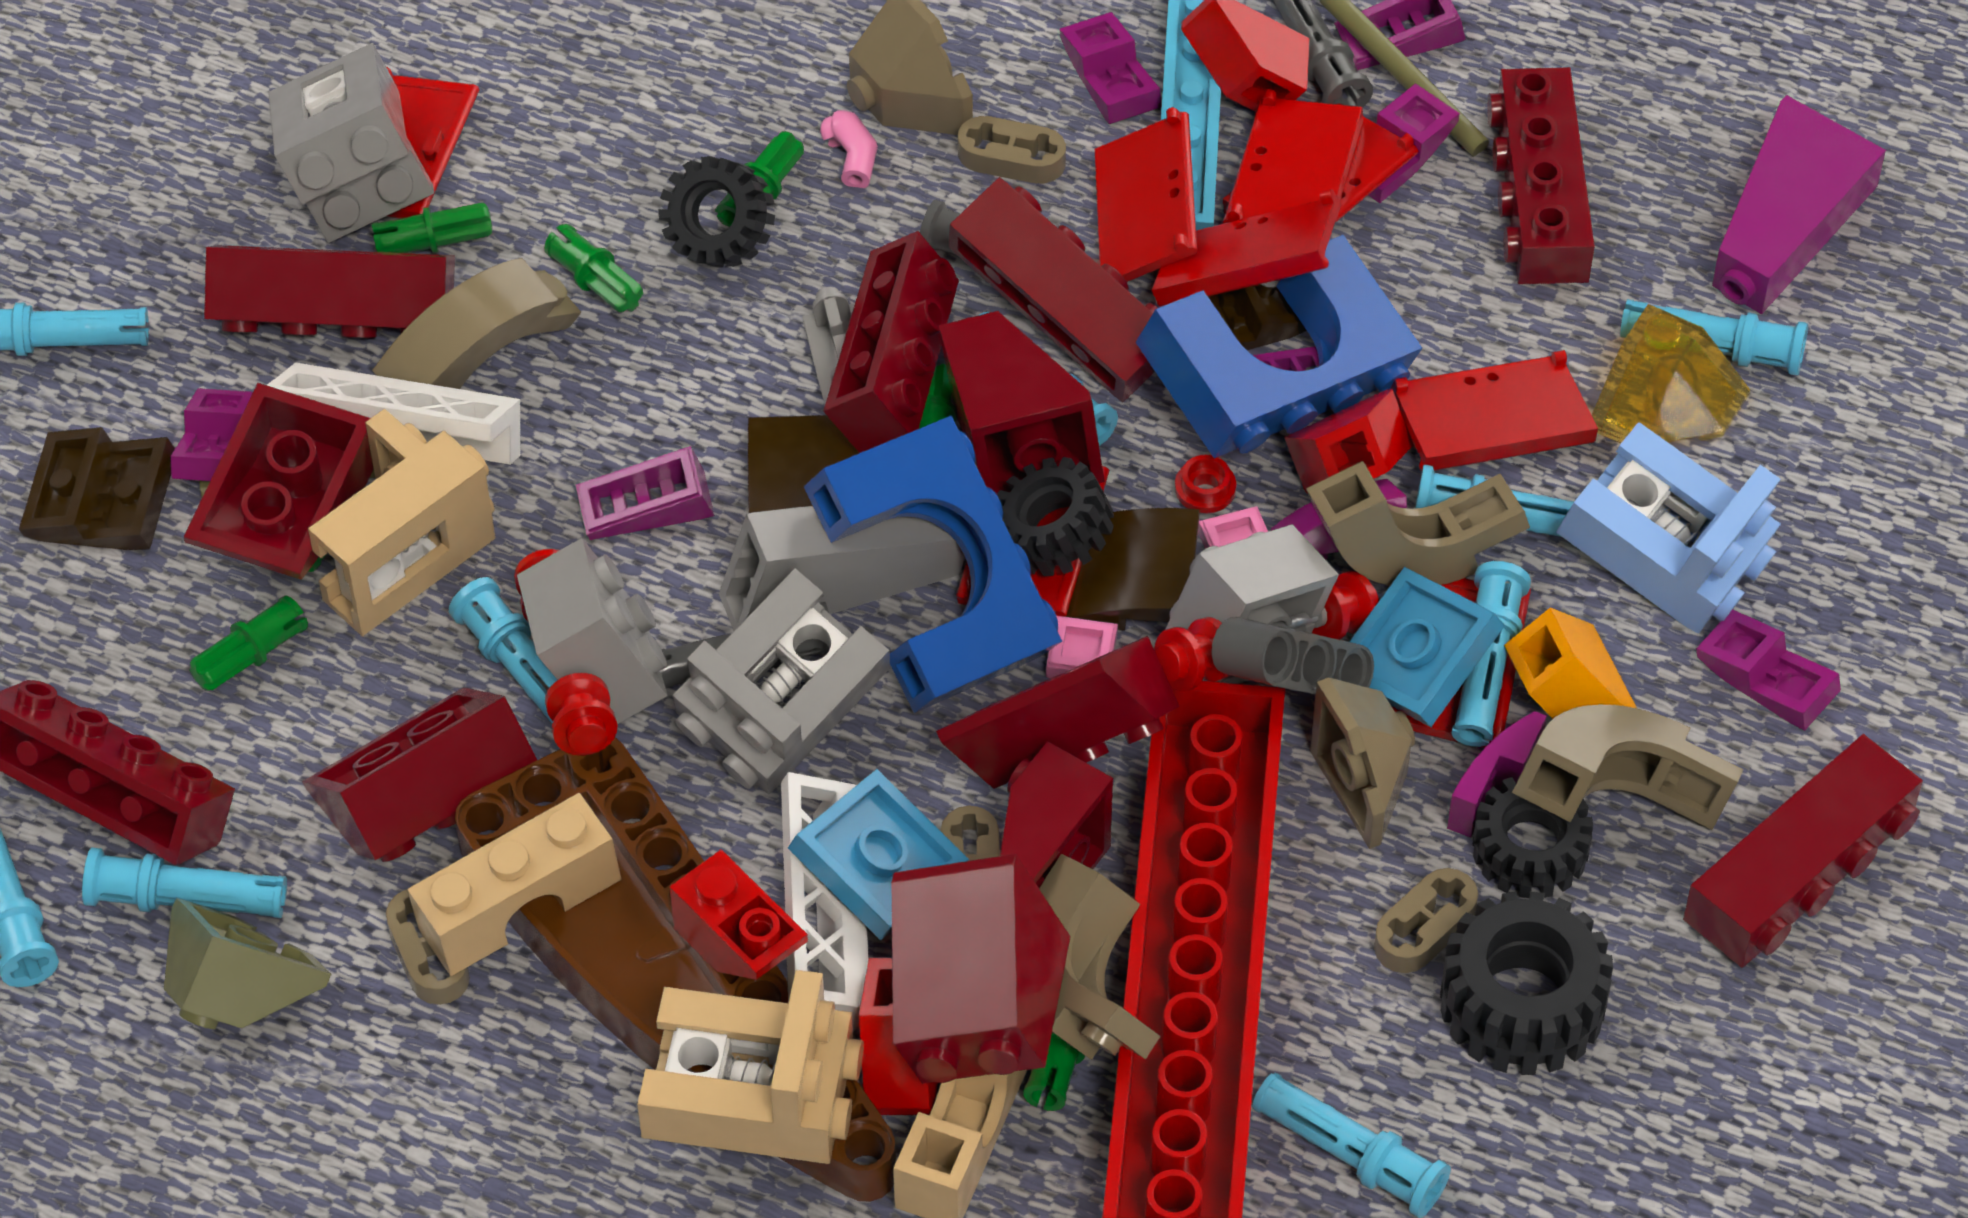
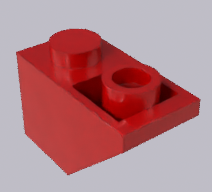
M1204 0L1182 21V32L1227 98L1257 112L1260 99L1264 97L1265 91L1268 89L1276 92L1277 99L1297 100L1307 91L1309 38L1236 0Z
M1386 389L1284 437L1302 486L1307 494L1306 488L1362 461L1373 479L1389 472L1413 446L1393 389Z
M722 849L670 886L674 929L716 972L757 980L808 942V934Z
M869 958L859 1011L860 1040L864 1041L862 1059L863 1090L880 1115H917L918 1112L930 1115L935 1104L938 1083L922 1084L893 1044L892 958Z

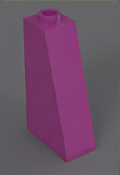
M1786 95L1779 103L1719 248L1712 286L1720 290L1729 301L1738 305L1744 304L1763 314L1878 187L1886 150Z

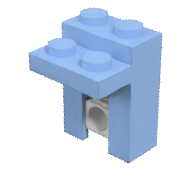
M1638 422L1616 450L1618 454L1599 479L1595 480L1593 478L1574 501L1556 533L1682 625L1699 634L1712 616L1720 622L1726 619L1745 593L1736 587L1741 578L1746 575L1755 581L1777 552L1767 544L1781 524L1771 517L1776 506L1767 501V499L1781 479L1760 464L1737 493L1649 428ZM1627 499L1634 501L1639 506L1631 504ZM1690 540L1693 542L1691 548L1687 546Z

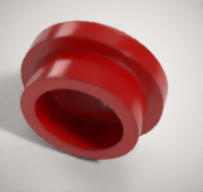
M1208 454L1198 455L1189 459L1177 473L1175 493L1180 503L1186 508L1200 509V513H1215L1225 509L1233 501L1236 494V478L1227 463L1221 458L1217 457L1214 459L1212 455ZM1207 484L1213 486L1214 488L1203 489L1197 486Z

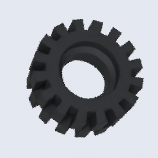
M712 156L701 157V163L690 160L683 164L686 173L674 172L668 179L675 185L673 191L663 189L660 197L662 200L669 201L668 209H658L659 220L669 224V227L662 229L665 239L675 241L672 248L678 254L688 256L687 259L710 266L723 268L724 265L734 267L743 264L742 257L749 259L755 257L759 253L754 247L757 242L766 244L771 236L763 232L765 224L774 225L775 215L767 213V206L775 205L773 195L763 191L768 186L765 180L760 176L754 175L755 170L721 157L720 159ZM725 190L732 196L735 202V218L732 225L725 232L710 235L702 228L699 222V207L704 197L710 192Z
M1053 457L1042 459L1043 469L1038 471L1033 463L1025 466L1023 470L1027 476L1019 480L1013 475L1006 481L1011 491L999 490L997 494L1002 505V519L1013 542L1020 545L1025 551L1030 563L1031 574L1033 575L1039 568L1043 576H1053L1055 566H1059L1063 574L1074 571L1071 562L1078 558L1085 565L1092 560L1088 550L1092 547L1101 551L1106 545L1101 534L1111 535L1113 530V524L1110 518H1114L1113 509L1094 474L1082 462L1075 465L1072 458L1062 457L1059 467ZM1069 507L1066 513L1056 521L1047 525L1037 526L1052 511Z
M1513 777L1502 780L1501 792L1493 786L1486 793L1485 803L1480 801L1477 809L1472 846H1474L1473 857L1476 865L1483 863L1482 875L1488 882L1497 875L1500 876L1498 889L1506 893L1509 892L1512 884L1520 886L1519 897L1529 898L1530 891L1535 887H1539L1540 893H1545L1544 898L1553 896L1555 884L1564 892L1572 886L1573 876L1577 879L1581 877L1585 870V864L1588 862L1593 831L1592 817H1587L1588 805L1583 799L1572 821L1569 822L1513 794L1512 791L1516 785ZM1533 822L1551 829L1557 838V843L1546 850H1528L1513 843L1508 838L1507 833L1515 824Z

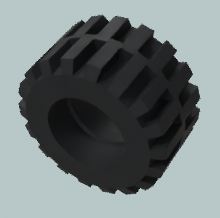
M1515 891L1503 893L1501 903L1495 904L1489 898L1478 903L1475 916L1466 912L1457 923L1456 933H1451L1447 943L1440 998H1442L1440 1011L1443 1021L1451 1022L1450 1035L1457 1045L1467 1040L1470 1041L1469 1056L1481 1062L1485 1055L1494 1058L1493 1069L1507 1073L1509 1063L1521 1065V1075H1536L1537 1064L1545 1063L1549 1072L1562 1069L1566 1054L1574 1062L1586 1053L1587 1043H1595L1605 1017L1613 972L1612 955L1606 954L1608 941L1602 931L1592 933L1594 920L1584 911L1575 916L1570 912L1572 903L1558 898L1555 904L1544 901L1545 893L1530 891L1529 899H1519ZM1526 968L1546 975L1559 989L1546 995L1524 996L1507 990L1493 976L1507 969Z

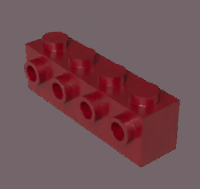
M1571 67L1501 69L1498 93L1488 94L1487 115L1489 128H1499L1500 137H1494L1493 167L1494 172H1504L1505 182H1499L1498 187L1500 217H1510L1511 227H1505L1503 247L1505 262H1515L1518 284L1589 283L1595 245Z
M999 177L950 223L949 248L1114 397L1123 403L1155 372L1135 342L1158 307L1151 303L1143 305L1129 292L1128 283L1116 269L1108 264H1103L1102 266L1097 264L1085 253L1083 242L1071 229L1064 225H1060L1057 228L1041 214V206L1032 194L1020 186L1013 189L1006 181Z
M919 231L870 251L823 410L859 453L919 429L938 356L941 351L942 343L938 325L948 323L959 279L956 277L951 264L936 253Z
M231 245L206 247L204 319L222 320V331L258 332V322L281 323L282 334L317 335L318 324L341 325V336L377 337V327L401 328V334L428 307L454 288L455 255Z
M26 680L0 691L1 772L174 865L183 863L216 847L220 843L235 788L214 778L213 773L208 768L178 759L161 750V746L155 740L142 735H133L110 723L104 713L92 708L80 707L57 695L56 689L47 683Z
M1862 734L1691 884L1683 920L1741 968L1745 967L1760 952L1766 956L1772 954L1789 935L1792 928L1791 924L1804 913L1809 917L1817 914L1830 900L1834 893L1835 885L1847 874L1851 878L1858 877L1871 864L1877 854L1878 847L1886 839L1891 837L1894 840H1898L1911 829L1920 814V810L1916 808V803L1923 780L1865 734Z

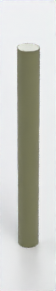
M1319 0L1338 22L1406 90L1416 83L1460 113L1459 122L1450 132V135L1472 157L1487 148L1490 141L1350 0Z

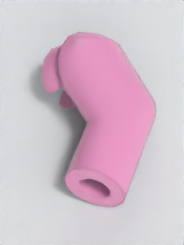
M837 110L833 116H829L822 121L820 127L822 139H829L828 145L830 147L837 148L843 146L847 152L841 175L842 182L849 187L866 188L870 183L878 149L877 142L855 113Z

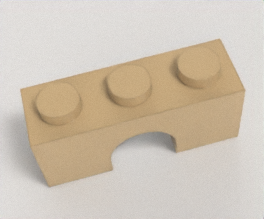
M577 793L411 886L407 891L419 931L449 975L453 976L508 945L505 934L506 925L512 915L527 902L543 895L552 894L566 912L620 881L621 875L612 837L582 795Z
M1027 1070L1015 1071L1007 1075L992 1074L954 1079L950 1082L941 1083L930 1115L918 1112L893 1168L895 1208L923 1218L964 1217Z

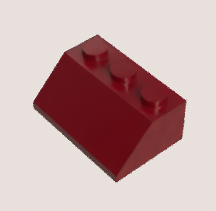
M1145 636L986 706L936 732L941 743L995 789L1009 782L1012 773L1022 760L1027 758L1032 761L1047 741L1087 763L1109 753L1105 741L1124 734L1127 743L1131 744L1164 729L1159 717L1180 706L1148 636Z
M463 687L302 781V783L357 855L372 860L380 858L382 862H388L412 850L416 846L414 837L434 825L436 829H444L456 824V809L460 802L468 795L537 761V758L505 696Z

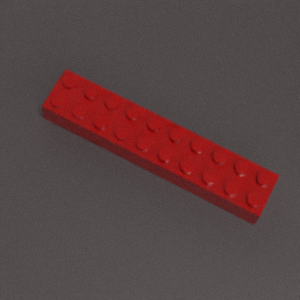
M1202 681L1198 687L1185 692L1172 689L1180 707L1159 717L1164 729L1151 735L1134 899L1140 903V906L1132 919L1123 1009L1160 1035V1038L1146 1059L1123 1046L1119 1048L1102 1218H1242L1285 688Z

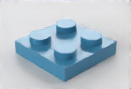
M1404 567L1350 642L1367 647L1373 656L1374 673L1369 688L1382 691L1392 707L1432 727L1505 625L1494 612Z
M878 769L873 771L801 830L788 846V849L880 940L892 931L891 882L894 872L969 861Z

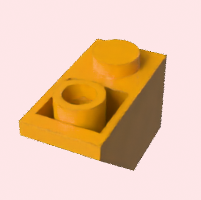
M1550 607L1504 645L1528 694L1552 719L1565 711L1586 705L1603 704L1637 708L1597 630L1589 622Z

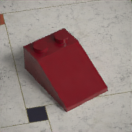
M257 383L185 532V543L302 580L319 557L312 550L308 528L364 489L374 469L365 423L371 418Z
M1048 741L1032 761L1026 758L1018 764L1007 786V792L1010 795L1000 856L1016 854L1039 889L1061 854L1094 869L1111 847L1113 777Z

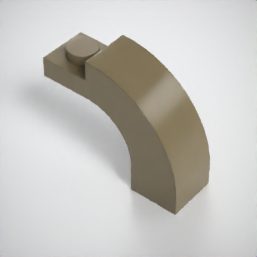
M523 258L509 260L467 279L428 307L400 334L372 371L377 376L460 389L483 362L506 345L528 335L565 330L574 323L581 314V311L567 296L565 286L556 277L548 274L546 270L533 271Z
M1363 461L1306 488L1318 517L1345 561L1366 578L1391 586L1404 567L1439 585L1469 577L1475 574L1478 567L1475 554L1530 528L1525 511L1501 474L1438 504L1416 509L1400 508L1388 504Z
M1586 705L1565 711L1547 724L1512 793L1571 822L1581 801L1590 793L1607 789L1623 790L1647 797L1713 830L1744 769L1686 741L1685 739L1691 727L1653 712L1627 706Z
M1061 854L1040 887V891L1071 936L1052 1032L1091 1060L1099 1048L1115 1056L1121 1046L1146 1059L1160 1038V1035L1121 1006L1108 1000L1104 984L1106 966L1111 951L1139 908L1140 903L1099 872Z

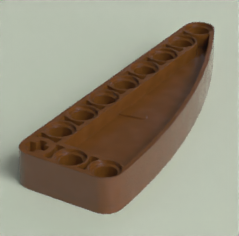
M616 737L605 749L591 755H571L559 749L471 793L458 805L455 822L462 857H465L577 793L582 795L613 839L621 880L566 912L552 894L537 897L520 907L508 922L560 983L599 1022L654 1070L657 1067L664 1029H657L656 1023L664 987L788 1003V981L777 965L757 980L716 972L674 929L670 886L703 863L704 860L624 744ZM542 802H553L545 806L536 805ZM630 819H640V821L635 823H624V821ZM487 830L495 831L487 835L479 834ZM662 865L674 866L666 870L655 869ZM703 1064L695 1065L689 1068L688 1071L701 1073L710 1070L712 1067ZM847 1079L843 1098L852 1099L849 1132L846 1140L835 1139L830 1164L778 1158L849 1198L857 1201L871 1202L884 1197L891 1191L894 1185L893 1168L896 1163L895 1138L890 1127L858 1081ZM861 1156H872L879 1159L877 1162L869 1165H859L852 1162L855 1158Z

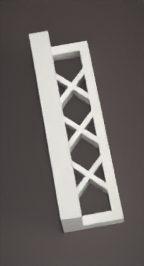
M294 363L267 384V386L369 418L386 409L403 425L406 423L414 425L427 442L442 431H446L463 447L465 445L474 447L486 461L511 465L520 457V399L302 363Z
M788 772L781 781L785 912L808 934V942L787 957L788 1003L795 970L807 971V967L819 959V973H823L824 1000L835 1002V1010L852 1012L854 1032L859 1026V1011L869 960L867 926L788 849V846L801 830L856 785ZM801 797L822 801L813 814V820L801 809ZM815 902L817 906V932L805 920V910Z

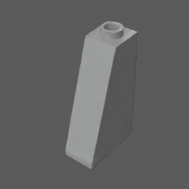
M813 506L746 513L719 596L735 631L794 568L823 592L824 596L819 603L826 602L829 614H833L958 576L966 558L959 545L945 530L920 518H891L831 543Z

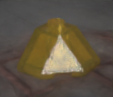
M1648 304L1620 346L1593 410L1592 417L1598 427V434L1620 444L1638 422L1667 442L1697 436L1700 441L1724 436L1748 398L1750 388L1703 327Z

